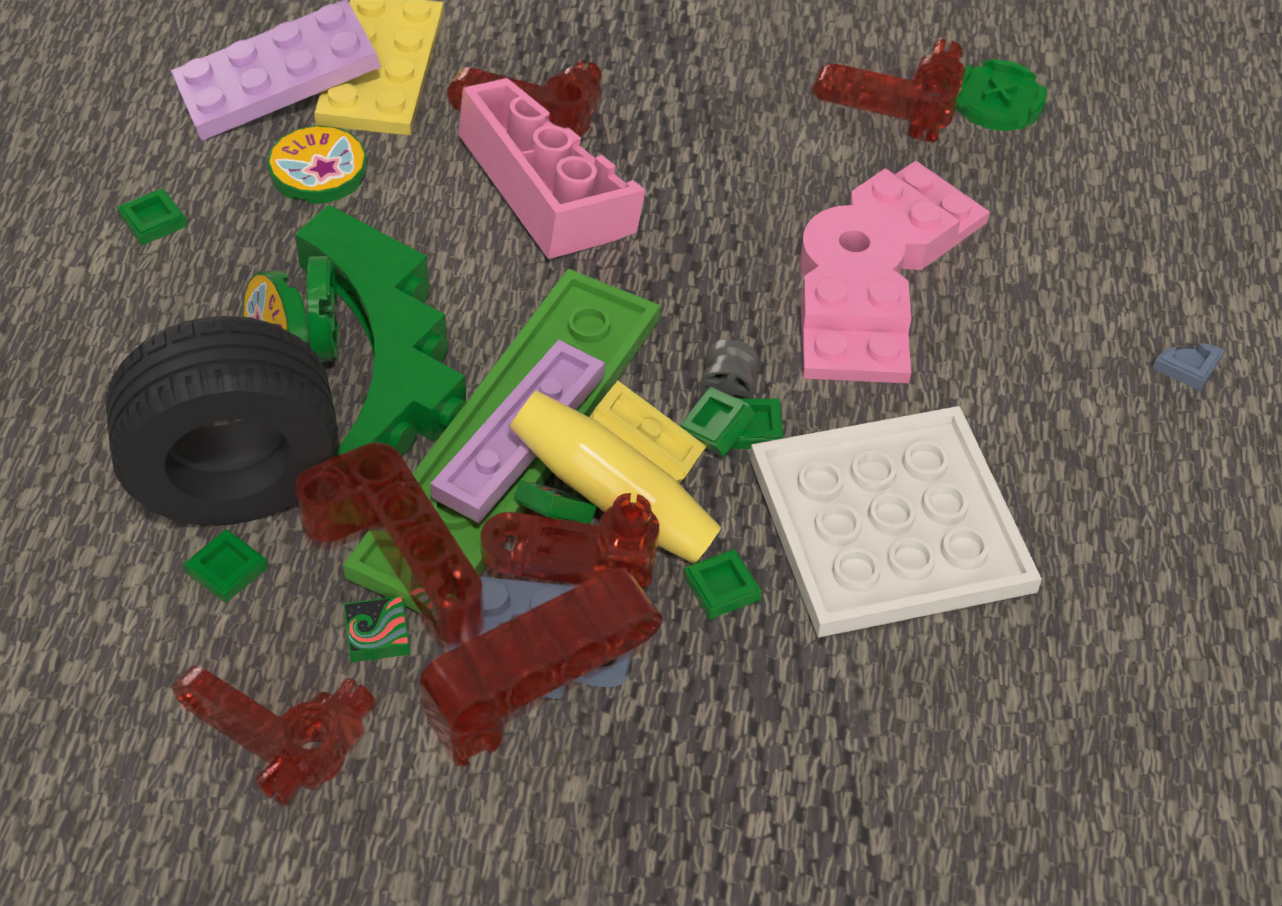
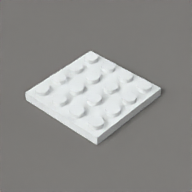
M960 406L751 444V464L818 638L1038 592L1042 580Z

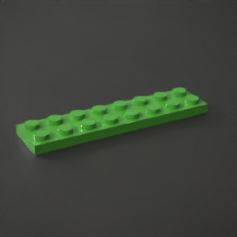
M567 269L468 399L467 403L462 407L344 562L345 579L387 598L395 596L403 598L404 606L446 625L465 598L469 584L474 576L482 574L528 507L517 503V499H514L520 479L544 485L553 472L536 456L480 523L431 498L430 483L558 340L605 363L604 378L576 409V411L590 417L659 322L661 305Z

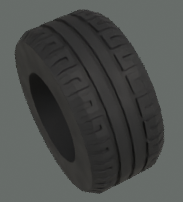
M223 315L197 318L170 326L144 340L120 363L116 372L111 377L106 393L105 403L109 444L116 478L121 483L123 489L147 509L174 521L194 525H229L249 522L275 514L295 504L315 488L332 464L338 449L339 439L335 409L327 372L320 357L304 340L276 324L251 317ZM242 419L241 421L226 425L202 426L216 421Z

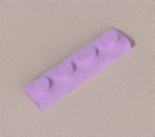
M558 340L430 483L431 498L480 523L536 457L535 453L509 428V425L526 401L537 390L576 410L604 378L605 363Z

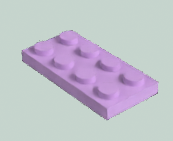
M343 0L335 4L323 6L318 11L294 21L281 23L274 29L247 40L237 41L230 47L203 58L193 59L185 65L171 70L199 137L203 141L380 68L381 65L376 51L348 0Z

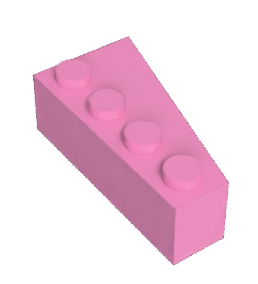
M508 78L463 88L458 135L548 259L603 245L637 232L645 195L644 188L634 180L628 183L621 180L614 174L616 166L603 155L594 158L580 146L581 137L569 127L564 129L549 121L550 112Z

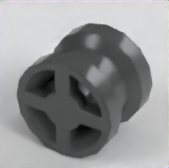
M725 339L711 344L706 352V370L702 373L700 383L702 394L704 395L712 387L735 398H752L755 384L753 377L757 373L759 361L757 352L749 344L739 340Z

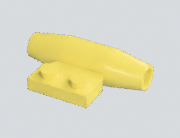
M618 380L590 417L536 390L509 425V428L560 480L630 532L693 564L699 560L721 529L720 525L680 485L706 445Z

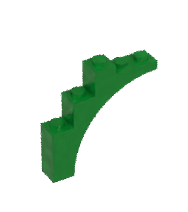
M328 204L295 234L299 266L307 271L310 256L321 255L330 257L331 261L334 262L337 295L347 304L362 325L374 355L373 375L367 398L357 420L339 444L334 460L326 472L329 493L348 503L359 490L368 491L376 484L381 475L382 467L395 454H405L413 445L417 433L434 442L446 430L467 403L465 375L441 363L449 347L446 314L423 303L430 290L427 256Z

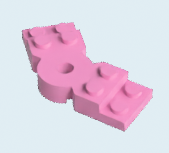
M914 161L896 174L885 168L852 190L850 205L832 207L815 215L804 230L800 256V269L804 277L801 296L803 379L909 383L911 361L908 333L911 323L909 281L900 275L901 270H922L988 222L990 211L919 162Z

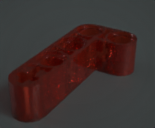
M370 443L312 466L299 475L294 489L302 529L309 538L318 542H331L368 527L429 627L441 641L448 644L461 645L473 641L481 634L485 624L481 579L398 451L384 443Z
M623 567L606 571L434 659L420 676L425 715L458 766L465 767L470 764L469 758L485 750L491 754L498 749L504 737L502 717L642 645L658 631L662 624V615L628 569Z

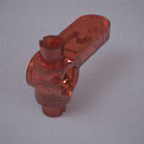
M947 39L936 40L933 43L932 53L920 59L912 80L841 64H826L818 70L813 91L821 101L912 121L908 129L909 136L920 140L923 130H926L925 141L934 143L939 138L940 128L950 125L956 113L958 98L966 73L964 65L959 61L962 57L963 48L959 43L952 40L949 51L946 52L944 49ZM929 93H937V94H939V95H941V96H939V97H934V96H930V95H928V94H929Z
M579 60L574 64L573 68L564 69L560 74L548 79L544 86L475 68H463L456 73L449 84L447 97L451 105L456 110L461 111L464 87L508 78L550 112L549 121L564 129L569 127L580 137L590 129L592 113L601 98L602 90L599 83L602 79V72L593 62H589L587 69L583 70L586 60Z
M631 493L622 494L614 500L613 505L602 515L600 525L516 512H504L494 515L483 525L480 538V552L484 562L498 572L604 588L615 595H618V591H624L623 596H630L649 586L652 581L660 533L659 521L651 511L649 501L644 496L637 494L636 503L630 502ZM507 535L517 537L518 543L514 545L513 550L502 549V542L506 540Z
M190 666L172 685L175 697L187 711L269 764L263 771L257 774L255 781L261 791L270 799L278 791L279 794L275 797V802L281 805H286L301 785L308 790H314L318 785L332 780L340 773L345 764L346 754L364 735L365 730L360 719L376 704L373 695L362 684L357 687L354 693L352 692V689L356 686V680L346 678L333 695L327 692H318L310 702H303L291 707L281 717L199 666ZM310 742H322L320 746L315 748H302V746Z

